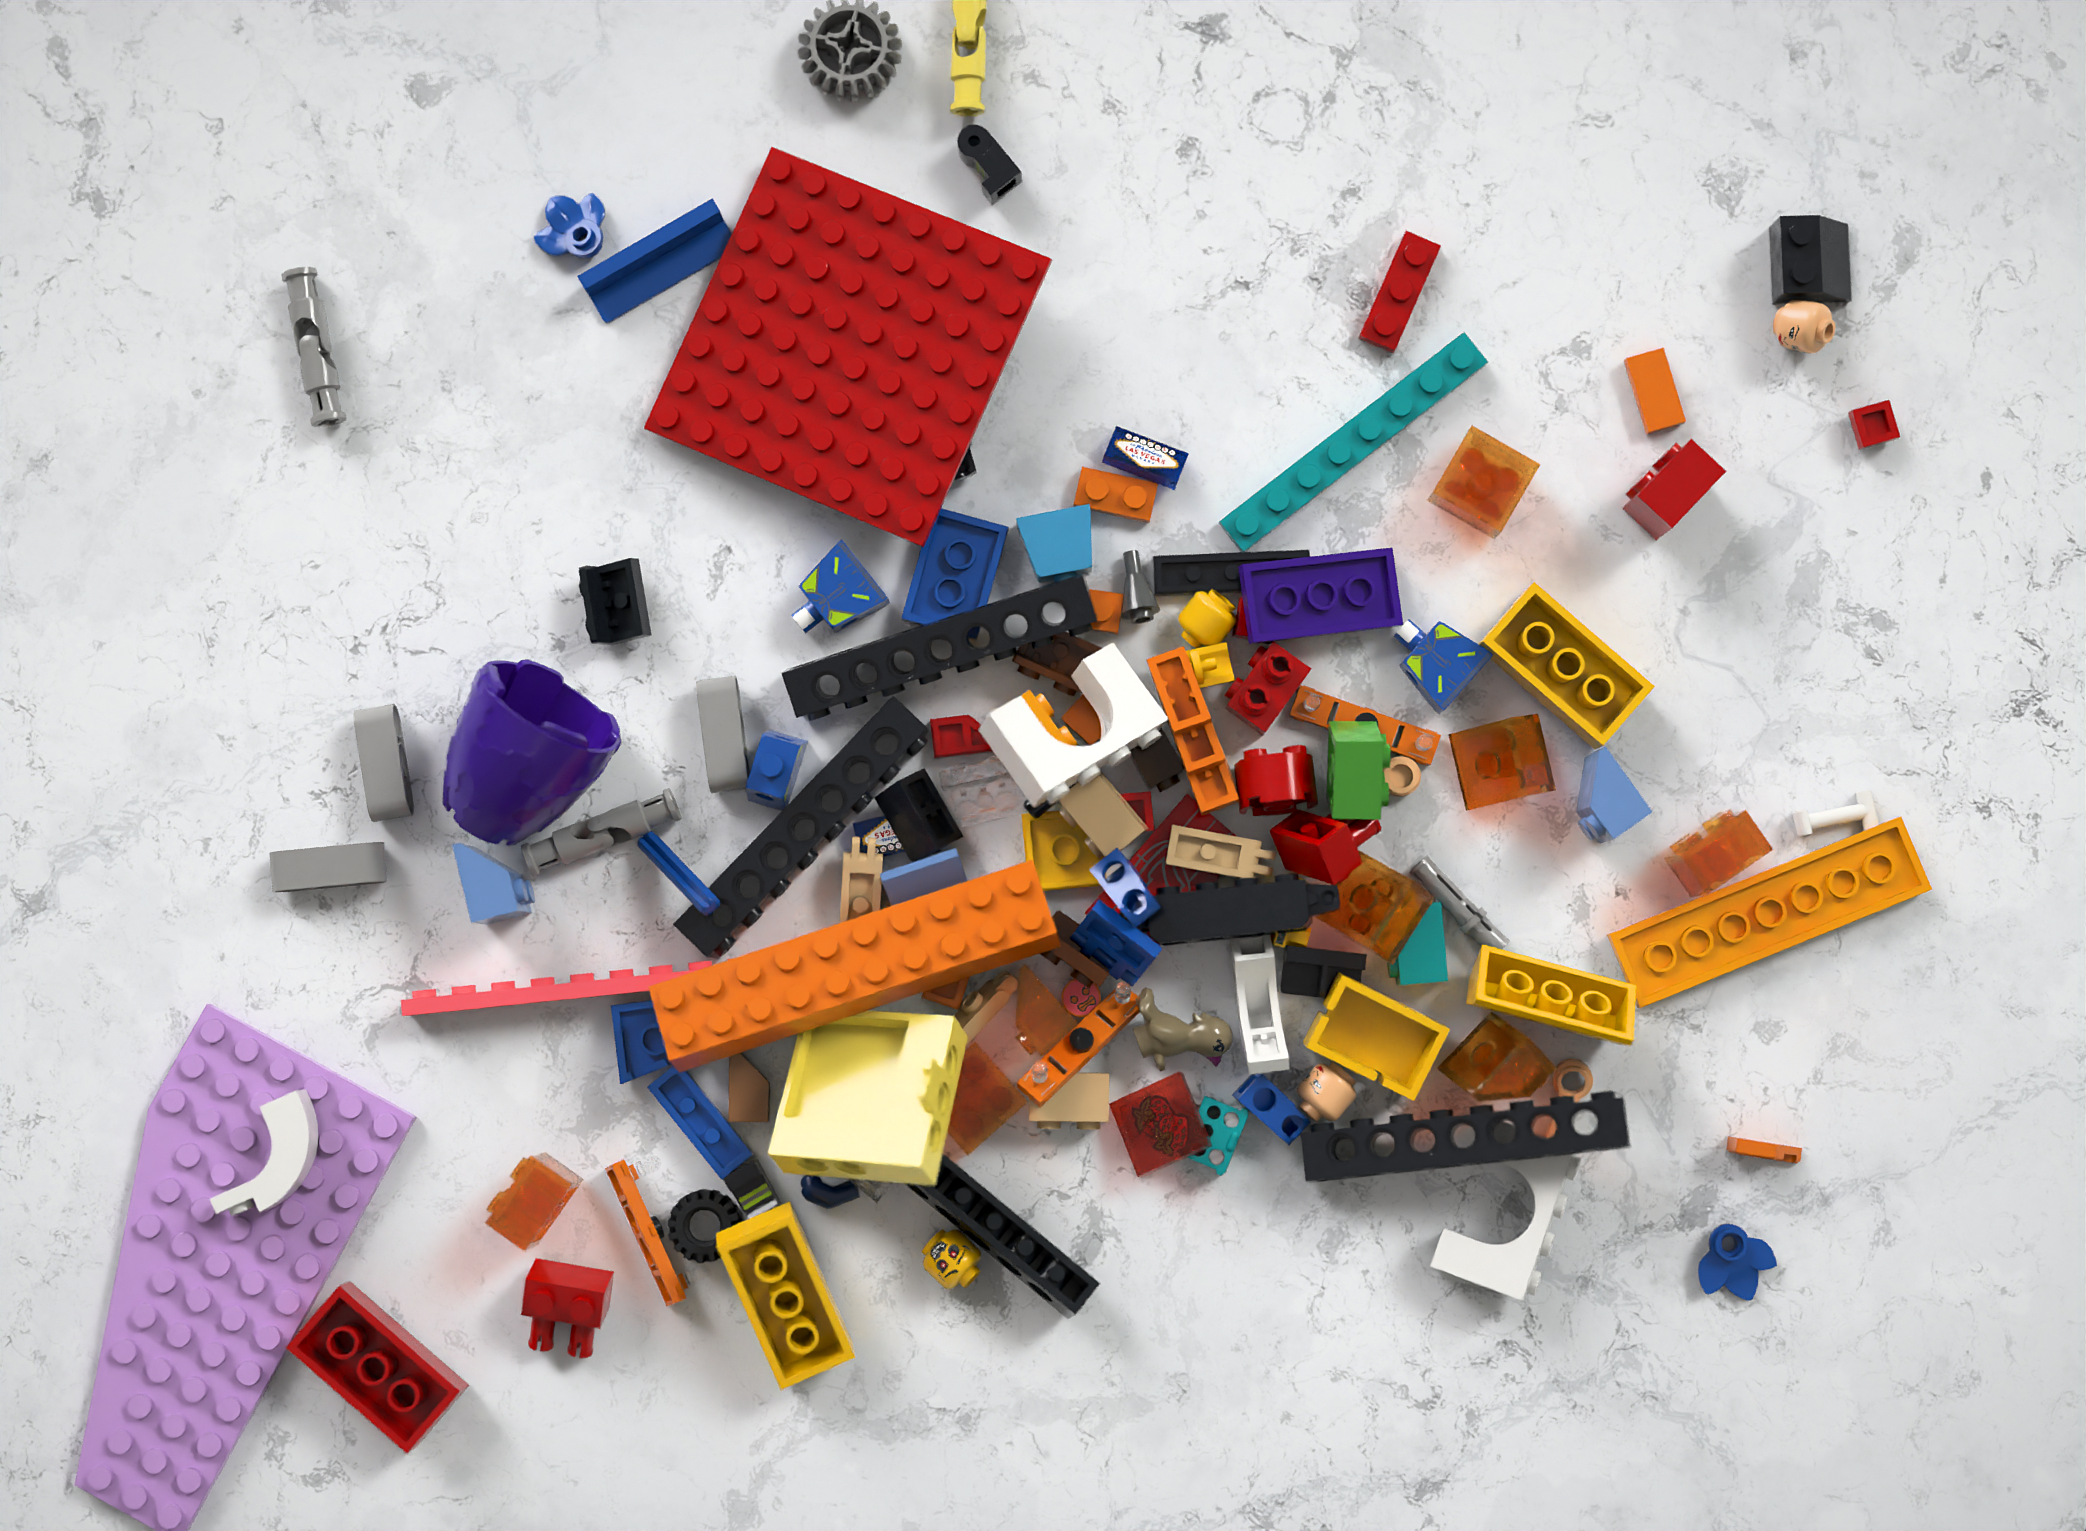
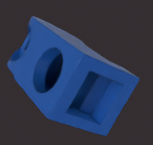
M1118 848L1089 869L1114 903L1135 927L1161 908L1158 901L1148 890L1139 872ZM1112 865H1122L1112 874H1110L1107 878H1105L1106 871Z
M1262 1073L1251 1074L1232 1094L1236 1100L1288 1145L1311 1123L1295 1107L1296 1105Z

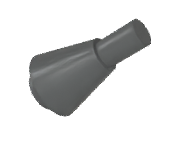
M1137 550L1126 551L1123 553L1127 576L1125 577L1122 617L1130 619L1133 624L1147 623L1154 619V615L1160 611V607L1145 575L1142 574L1139 552Z

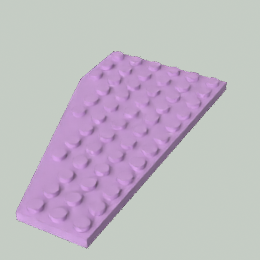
M206 1004L148 1108L75 1486L156 1531H189L288 1352L286 1349L287 1345L299 1332L417 1116L212 1004ZM306 1089L316 1113L319 1135L316 1156L304 1182L288 1199L270 1210L259 1212L253 1199L254 1207L231 1217L229 1210L216 1214L210 1198L251 1181L261 1173L269 1160L272 1146L271 1135L260 1106L296 1090Z

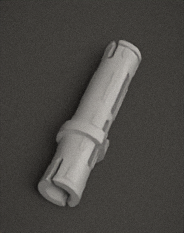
M1428 855L1409 872L1438 902H1441L1443 908L1461 925L1459 929L1464 934L1469 933L1481 946L1483 944L1503 949L1510 942L1485 916L1487 912L1482 907L1478 909L1436 866Z

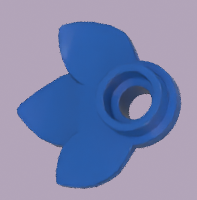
M593 193L585 196L579 204L567 196L558 195L551 197L545 208L546 220L549 226L534 236L535 243L541 250L552 256L571 253L575 257L591 258L597 255L603 245V233L600 226L605 217V208L601 200ZM587 234L583 241H578L583 235Z
M1722 1224L1716 1227L1710 1234L1708 1241L1709 1251L1699 1262L1698 1278L1705 1294H1712L1725 1285L1734 1295L1751 1301L1758 1287V1270L1772 1269L1777 1266V1262L1772 1248L1765 1241L1748 1237L1746 1232L1737 1225ZM1727 1236H1731L1734 1239V1247L1729 1251H1725L1722 1248V1240Z

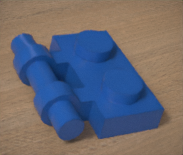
M1100 899L1069 938L1082 948L1080 952L1087 958L1094 957L1110 970L1108 972L1110 976L1116 980L1121 978L1131 987L1134 986L1163 949L1151 940L1148 935L1142 933Z

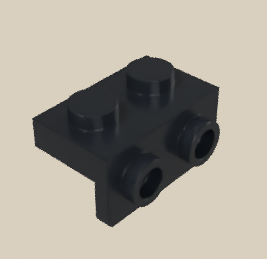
M627 558L601 566L586 565L579 567V590L584 600L586 612L585 626L592 644L615 645L652 635L639 559Z

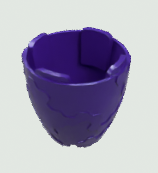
M529 659L521 660L518 663L504 660L489 661L484 664L482 669L479 668L464 707L457 720L454 734L450 738L446 756L447 766L443 779V806L448 812L451 809L455 811L453 818L459 827L480 840L496 845L501 843L503 839L508 840L507 846L516 845L534 833L541 832L560 818L604 772L611 757L617 752L622 743L617 720L614 715L602 711L581 693L565 684L561 673Z

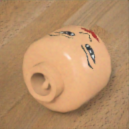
M1794 299L1777 311L1773 321V332L1781 346L1790 350L1812 354L1820 351L1826 343L1832 340L1835 334V322L1832 320L1829 308L1824 304Z
M1331 1062L1329 1066L1323 1063L1318 1064L1297 1088V1093L1303 1100L1299 1108L1316 1122L1321 1117L1331 1122L1336 1121L1355 1100L1356 1091L1353 1085L1356 1081L1334 1062Z

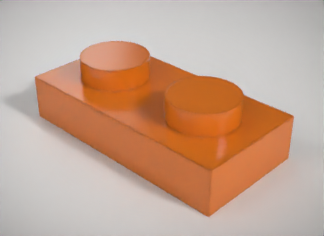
M1082 467L1073 507L1090 504L1091 511L1150 523L1158 483Z

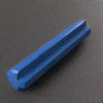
M650 831L638 839L637 845L641 851L705 916L713 914L715 909L719 908L720 900L658 835Z

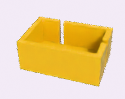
M1338 972L1322 1002L1328 1010L1326 1014L1318 1010L1303 1040V1044L1307 1048L1373 1081L1377 1078L1381 1085L1414 1101L1450 1029L1444 1024Z

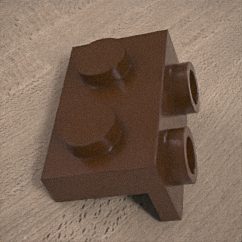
M1067 631L1053 635L1055 642L1033 649L1031 643L1019 646L1018 654L1014 655L1012 659L1013 662L1019 664L1018 672L1035 680H1039L1040 675L1048 677L1055 681L1053 688L1070 696H1074L1076 691L1082 693L1071 678L1074 671L1083 659L1103 648L1081 637H1070Z
M1056 911L1052 919L1061 947L1040 953V955L1056 966L1062 960L1074 968L1070 976L1087 988H1090L1093 982L1101 987L1108 977L1110 970L1094 957L1087 958L1080 952L1082 948L1069 939L1080 924L1063 912Z

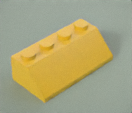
M1482 944L1469 976L1467 1005L1617 1045L1631 1046L1634 1039L1636 985Z

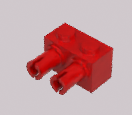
M1274 641L1268 649L1260 645L1247 663L1253 670L1245 681L1237 677L1224 695L1230 700L1225 709L1262 736L1311 670L1309 666Z
M1298 809L1269 831L1286 870L1335 885L1346 880L1352 871L1363 864L1358 853V847L1381 832V824L1378 819H1333L1331 813L1322 817Z
M536 1258L525 1278L521 1310L522 1316L532 1317L530 1338L528 1339L529 1348L536 1351L538 1341H541V1352L551 1350L554 1347L553 1339L555 1323L557 1321L571 1324L567 1353L572 1357H576L577 1348L581 1346L579 1358L590 1357L593 1354L595 1328H601L610 1307L614 1271Z

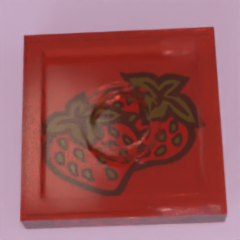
M1180 1071L1109 1103L1137 1177H1145L1212 1146L1185 1076Z

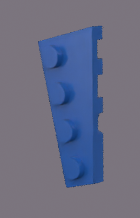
M652 1000L611 1005L620 1084L672 1065L668 1059Z

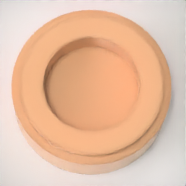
M1392 758L1390 760V767L1383 768L1385 783H1388L1389 794L1402 797L1409 795L1416 790L1420 783V769L1410 758Z

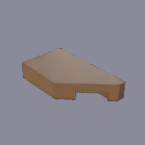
M742 1053L729 1056L728 1122H769L770 1082Z

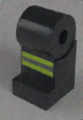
M969 125L961 130L957 138L959 156L965 164L975 167L985 179L981 183L982 193L993 205L1022 182L1021 170L984 127Z
M758 1158L723 1178L742 1211L747 1214L748 1219L782 1205Z

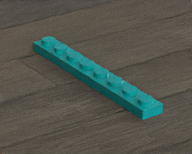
M1463 332L1219 521V525L1241 552H1246L1486 366L1488 363L1487 359L1467 334Z

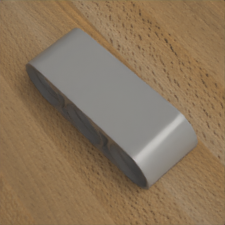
M728 676L696 681L710 792L717 793L746 789L750 769L737 677Z
M390 704L355 710L354 727L366 804L371 821L378 822L412 816L414 814V803L401 720L397 706Z
M384 842L294 849L269 853L272 892H293L387 882Z

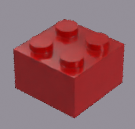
M1690 439L1682 447L1676 442L1652 466L1657 472L1653 474L1649 470L1625 494L1631 500L1622 509L1655 540H1658L1685 516L1724 475L1726 470L1693 439Z

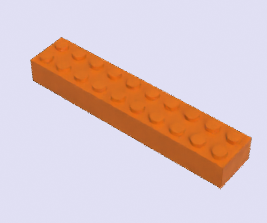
M1032 859L648 987L668 1059L680 1073L1061 947Z

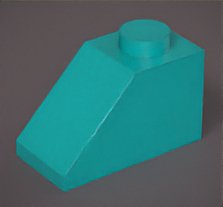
M1441 902L1427 904L1393 945V954H1387L1389 978H1396V985L1448 981Z

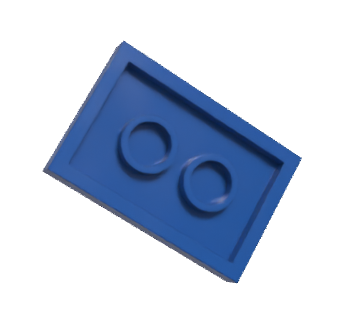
M941 508L924 548L921 547L901 619L917 625H924L988 604L1009 527ZM981 627L971 628L968 638L977 641Z

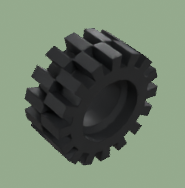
M700 1189L682 1197L670 1212L671 1217L667 1223L670 1231L668 1237L670 1241H673L675 1245L673 1248L676 1252H681L684 1255L683 1258L695 1260L696 1263L713 1262L721 1258L717 1249L716 1237L710 1241L696 1239L690 1231L692 1216L701 1210L713 1212L720 1222L719 1232L741 1223L742 1217H739V1209L737 1205L731 1202V1198L728 1195H723L720 1191L714 1189Z

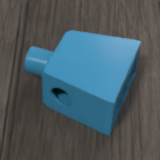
M1090 504L1016 518L1019 535L1038 583L1051 580L1057 582L1082 573L1092 572Z

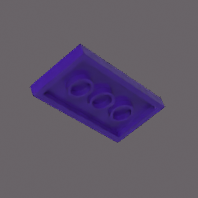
M1393 547L1249 563L1238 566L1249 644L1392 628L1403 625Z

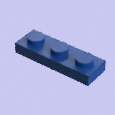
M672 1066L647 1087L721 1180L754 1154L688 1071L679 1073Z

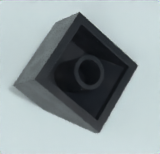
M1821 215L1780 216L1769 227L1772 304H1787L1794 299L1818 303L1850 302L1852 296L1848 224Z

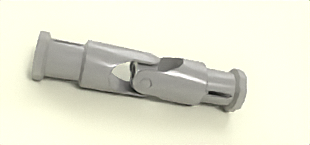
M297 267L284 271L281 276L282 281L286 282L291 301V304L288 305V311L297 352L301 358L300 365L305 394L310 396L313 417L310 421L313 427L333 426L343 423L347 418L346 414L341 412L337 394V390L340 389L337 369L330 355L331 343L324 304L321 299H318L314 279L318 275L317 269L314 267ZM316 325L320 336L306 335V332L311 326Z
M668 788L663 790V794L643 802L637 799L603 814L552 832V837L531 845L529 843L522 844L521 850L527 867L534 877L539 875L541 870L561 862L565 865L614 845L645 835L651 831L652 827L670 820L676 822L682 818L673 793ZM590 834H592L594 837L592 839H587L590 836Z

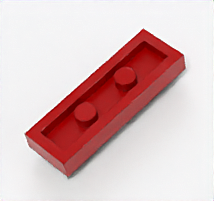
M1407 230L1405 231L1358 339L1394 354L1441 245Z

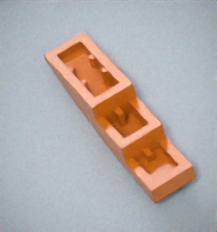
M1184 646L1146 659L1163 711L1168 717L1167 722L1201 816L1239 803L1237 792L1225 763L1224 754L1211 723V716Z

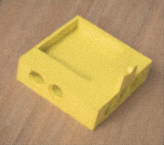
M865 1011L798 1033L768 1155L784 1173L935 1186L968 1036L955 1016Z

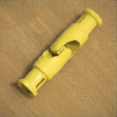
M952 0V11L956 19V27H954L952 33L951 80L955 82L954 103L950 105V112L954 115L973 117L985 113V106L981 103V83L985 81L986 33L983 25L987 10V0ZM959 45L970 50L976 49V51L970 56H959Z

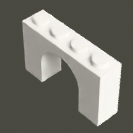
M1114 643L1083 659L1071 676L1099 717L1101 739L1098 743L1085 747H1075L1056 740L1045 730L1021 696L989 713L979 728L982 736L1033 807L1046 800L1050 804H1054L1069 793V786L1076 782H1079L1081 786L1089 783L1101 773L1099 770L1101 767L1108 763L1112 768L1119 765L1131 755V749L1138 745L1145 749L1162 736L1159 730L1166 723L1168 717Z
M1503 1121L1498 1123L1494 1129L1495 1139L1503 1144L1510 1142L1516 1132L1514 1125ZM1536 1134L1540 1139H1548V1137ZM1571 1154L1498 1162L1521 1173L1533 1190L1535 1213L1529 1228L1516 1240L1500 1245L1488 1244L1443 1228L1430 1267L1522 1301L1526 1300L1528 1293L1535 1295L1542 1276V1272L1536 1271L1540 1256L1548 1257L1555 1234L1550 1233L1549 1230L1553 1218L1561 1219L1568 1196L1563 1195L1562 1192L1567 1179L1574 1181L1581 1158Z

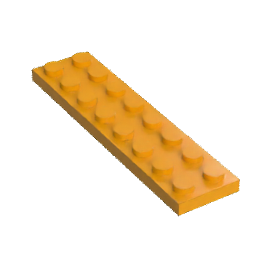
M1900 816L1607 934V937L1626 982L1636 985L1635 1004L1637 1008H1642L1932 890L1903 819Z

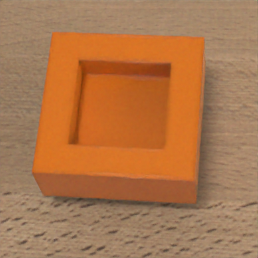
M1089 589L1098 615V621L1091 623L1092 631L1118 634L1124 594Z

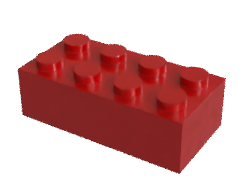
M351 1281L336 1288L286 1347L287 1350L406 1454L423 1441L469 1387L468 1383Z

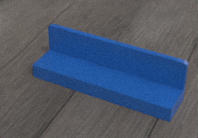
M712 198L577 277L603 321L610 323L721 259L732 233Z

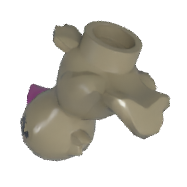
M1146 987L1136 998V1004L1144 1018L1145 1024L1133 1028L1143 1058L1153 1055L1160 1072L1165 1070V1057H1172L1186 1051L1197 1052L1205 1056L1215 1067L1219 1065L1222 1055L1229 1050L1233 1042L1231 1027L1224 1020L1202 1012L1200 1016L1193 1013V1022L1188 1024L1176 1016L1161 1012L1155 1006L1152 989Z

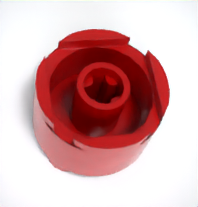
M1287 746L1282 749L1283 753L1267 754V749L1262 748L1243 752L1244 759L1234 764L1240 814L1245 815L1248 808L1253 811V816H1276L1295 812L1297 804L1307 802V809L1318 805L1313 756L1307 754L1306 746Z

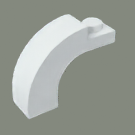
M1270 935L1230 939L1238 1020L1244 1057L1247 1060L1249 1074L1289 1070V1057L1278 1003L1275 956Z
M306 1089L296 1090L260 1106L271 1135L272 1146L269 1160L261 1173L251 1181L210 1198L216 1214L228 1210L231 1217L254 1207L253 1199L259 1212L270 1210L288 1199L304 1182L316 1156L319 1135L316 1113Z

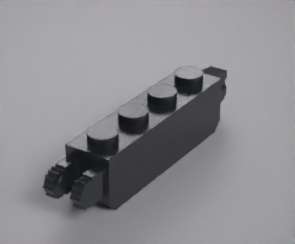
M1297 873L1274 876L1275 882L1259 884L1258 878L1235 880V887L1219 888V882L1195 884L1196 891L1180 892L1179 886L1157 888L1156 895H1153L1161 908L1136 928L1141 932H1150V936L1163 946L1306 931L1313 923L1312 917L1341 910L1340 892L1337 885L1309 884L1306 879L1299 880ZM1119 911V915L1126 919L1129 923H1131L1122 913V911Z

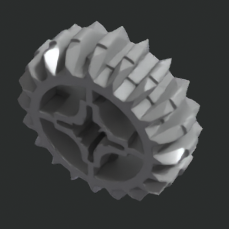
M832 0L826 1L828 11L823 12L820 8L815 7L813 13L817 21L805 19L804 28L808 32L799 34V43L804 46L798 49L799 59L806 60L801 65L804 74L812 73L809 78L812 86L823 83L821 90L822 94L826 96L835 88L836 98L839 101L844 99L846 92H850L852 100L857 102L859 100L858 91L865 90L866 95L872 98L874 96L872 86L875 84L878 88L884 90L887 84L883 76L894 78L896 76V69L892 65L901 63V54L896 52L902 48V40L895 37L899 32L898 26L894 23L888 24L891 19L888 11L878 14L879 7L875 1L870 3L867 8H864V0H855V5H850L849 0H841L842 5L835 7ZM847 23L845 29L841 32L828 33L834 27ZM861 25L869 27L877 34L882 43L881 47L873 46L872 41L861 37ZM854 36L856 48H852L846 62L844 49L849 48ZM819 50L827 51L828 56L839 60V73L830 70L823 64L819 58ZM859 65H872L867 70L853 75L855 68Z

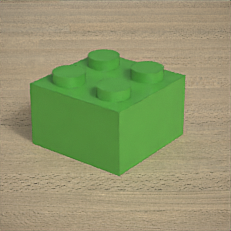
M1329 721L1326 798L1333 819H1381V807H1388L1389 785L1385 783L1383 768L1390 767V744H1386V734L1380 733L1376 721Z

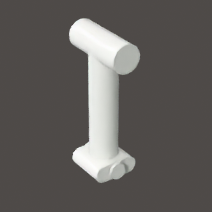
M1866 790L1855 793L1857 805L1808 814V810L1805 811L1804 809L1795 811L1793 818L1797 836L1801 838L1808 837L1810 834H1813V829L1858 820L1862 821L1863 830L1879 825L1872 791Z

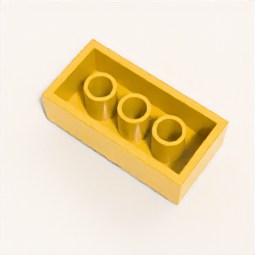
M1535 582L1522 593L1479 642L1480 646L1493 654L1491 660L1594 750L1604 746L1655 687Z
M790 1201L716 1233L717 1249L781 1390L855 1358L852 1339Z

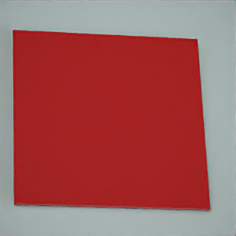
M771 147L644 425V429L924 548L1049 270L1052 259Z

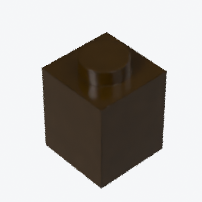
M1162 728L1159 730L1162 736L1152 745L1145 749L1138 745L1130 750V758L1148 791L1157 787L1160 793L1181 782L1177 775L1184 771L1183 765Z

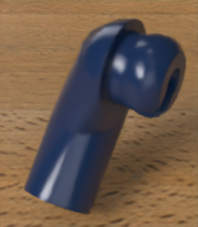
M805 1175L800 1182L802 1187L801 1194L806 1201L825 1209H831L861 1197L854 1179L834 1187L822 1182L820 1176Z

